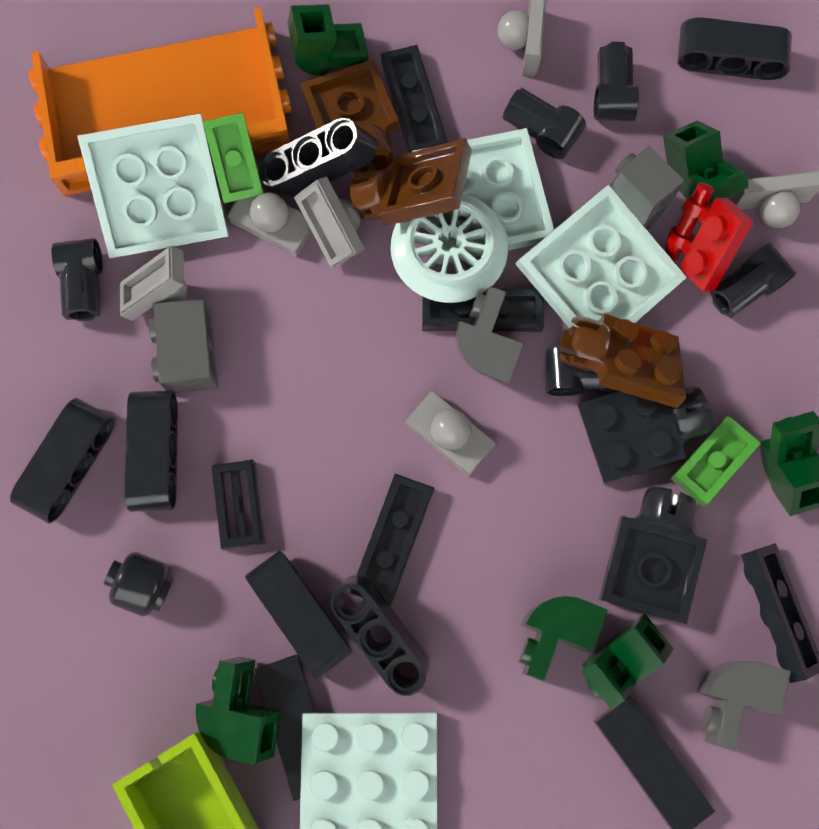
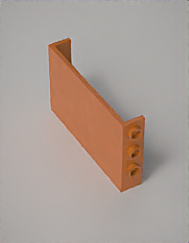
M261 7L253 8L257 24L255 28L54 68L48 67L39 51L31 52L33 69H30L28 74L31 86L38 95L39 102L34 104V113L39 126L43 127L44 138H39V146L44 160L48 162L50 178L60 192L66 196L91 191L77 137L79 135L202 114L203 120L206 121L244 112L255 157L266 155L289 143L290 138L284 114L292 112L287 88L279 90L277 80L284 79L280 56L271 55L270 47L277 46L272 22L264 23Z

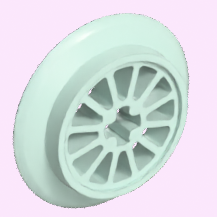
M463 194L460 209L396 223L391 238V257L400 278L417 294L438 302H462L475 298L478 293H484L498 280L506 265L508 240L504 226L495 212L482 201ZM445 214H453L452 223L449 226L445 222L443 216ZM459 216L467 218L460 227H456ZM434 217L437 218L440 228L436 227L429 220ZM472 225L477 226L478 230L466 233ZM420 228H424L430 234L420 233L418 231L420 230ZM450 237L457 240L456 247H452L449 252L444 251L442 241L447 242ZM483 239L485 245L472 242ZM417 242L426 244L427 246L415 248L414 244ZM469 253L482 255L480 260H476ZM433 254L427 263H423L420 258ZM460 260L464 261L471 268L467 271H464L461 266ZM438 262H443L441 272L432 270ZM449 263L454 265L457 274H446Z

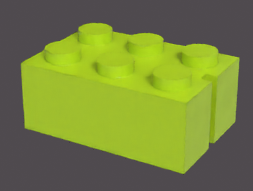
M200 732L192 734L158 755V758L147 762L112 784L134 829H259L220 755L209 748Z

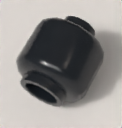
M132 552L126 556L123 563L114 560L107 573L104 585L111 587L109 601L112 605L139 616H147L153 609L161 610L174 579L168 577L169 568L165 563L141 553Z

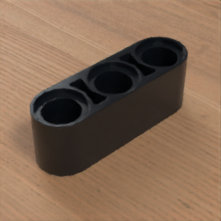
M703 17L691 18L683 22L680 27L677 63L682 69L694 72L760 80L781 79L790 71L792 34L788 29L778 26Z
M340 118L269 152L260 163L259 176L265 185L288 196L295 197L317 179L327 176L329 182L369 164L376 155L377 141L370 132L350 119Z
M173 390L129 393L127 400L125 503L129 512L174 510L177 496L178 404Z
M79 398L69 401L16 482L10 495V502L48 524L56 521L69 504L109 439L115 426L114 417Z
M281 550L245 575L255 594L316 679L353 653L342 634Z
M352 575L346 578L333 592L331 598V609L334 615L394 693L401 696H412L418 693L424 686L429 669V659L426 653L368 578L361 575ZM347 589L359 591L364 597L365 605L361 608L349 606L344 599V591ZM375 625L386 627L392 635V640L387 643L377 642L372 638L370 628ZM401 662L413 663L419 671L418 676L414 678L403 677L397 670V664Z

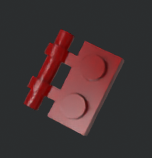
M699 183L693 195L687 196L682 206L684 213L678 225L671 228L666 238L668 244L664 251L673 261L678 260L683 251L686 256L679 268L703 292L716 290L754 221L728 198H715L711 205L708 201L714 191L713 187L706 183ZM699 220L702 222V225L697 235L694 236L692 231Z

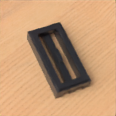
M251 459L211 466L221 549L229 550L235 547L242 548L254 544H265L255 461ZM246 470L253 535L247 536L240 471ZM230 472L237 538L230 537L223 473Z

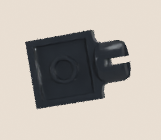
M697 386L685 388L686 399L678 408L620 391L579 403L578 410L603 484L685 460L686 455L683 444L688 440L707 435L714 427L710 408L687 414L704 407L703 402L708 400L703 391Z
M651 487L645 491L640 513L635 518L619 517L599 600L687 625L708 540L698 537L692 531L691 525L696 508V500L683 492H680L679 495L672 494V489Z

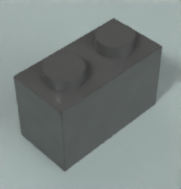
M648 146L639 155L636 156L634 153H631L619 163L615 169L617 177L609 186L648 230L666 214L684 179Z
M197 298L153 304L154 318L149 319L148 327L151 341L156 343L157 357L152 358L151 361L155 382H159L166 391L173 390L175 393L218 388L211 311L205 300Z

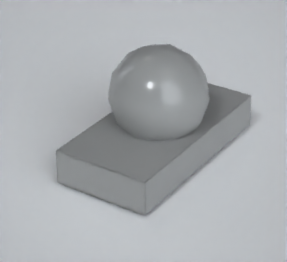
M530 0L528 14L519 10L509 11L502 16L497 26L499 41L505 48L511 50L524 48L522 76L535 77L538 74L542 55L546 0Z
M813 171L748 179L749 188L732 195L730 201L740 210L760 208L759 215L763 223L771 228L782 229L792 225L797 220L801 203L809 202L819 191V172Z
M327 176L317 179L294 197L331 269L345 263L365 250L356 233L361 223L360 210L353 207L352 201L338 199Z
M268 192L237 200L227 215L230 223L295 257L298 256L312 233L302 212L288 206L278 194Z
M171 245L120 282L121 317L133 321L151 309L153 304L186 300L188 289L184 280L182 250Z
M433 391L426 396L405 421V425L468 477L496 444L490 437L473 425L463 412L452 408Z

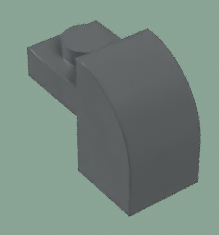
M490 286L485 295L478 293L470 313V317L476 319L474 326L462 321L458 322L456 344L461 357L473 370L510 383L524 343L492 332L506 292Z
M754 661L725 662L710 670L701 681L697 691L699 694L714 698L713 705H709L706 708L703 716L702 730L706 733L704 742L736 751L745 708L765 714L781 716L790 671Z

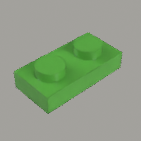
M244 112L203 121L223 202L227 203L264 194Z
M728 415L715 427L670 479L703 507L713 499L761 443Z

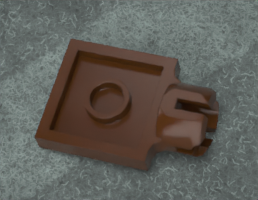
M373 59L300 83L303 97L316 129L340 118L350 119L375 137L377 152L372 160L375 168L387 169L393 161V152L387 135L399 130V120ZM366 165L360 169L353 171L352 173L357 175L359 173L369 171V169Z
M464 138L395 156L392 164L386 170L377 168L357 174L352 179L353 185H350L353 207L360 211L365 210V213H361V218L366 220L381 218L385 225L407 222L417 218L460 209L472 154L469 143Z
M604 313L599 321L585 316H575L572 318L571 322L578 327L572 326L569 329H565L559 350L562 351L560 352V360L566 365L585 371H594L599 378V386L678 408L686 399L679 336Z

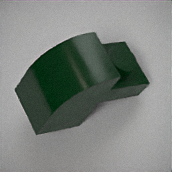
M329 4L290 6L287 25L295 63L299 69L311 75L323 76L328 74L329 67L354 66L368 61L369 54L361 23L334 24Z
M697 120L663 136L667 163L684 179L679 191L685 199L688 195H693L699 183H706L713 187L714 191L709 199V202L712 204L715 198L730 199L732 195L749 188L747 173L723 161L720 131Z
M814 411L773 422L771 438L761 441L760 444L762 463L771 488L789 516L819 508V454L817 453L819 446V417Z
M571 596L552 598L534 607L521 624L522 627L537 632L535 639L527 638L519 659L520 663L525 664L522 674L539 681H544L558 641L584 652H593L608 609Z
M643 614L588 657L582 664L584 668L582 673L586 677L587 684L593 694L603 699L612 710L627 699L637 682L663 666L674 648L649 617Z
M245 657L220 660L212 679L213 699L196 703V722L203 740L218 755L243 763L255 765L274 757L281 711L249 704L256 660Z

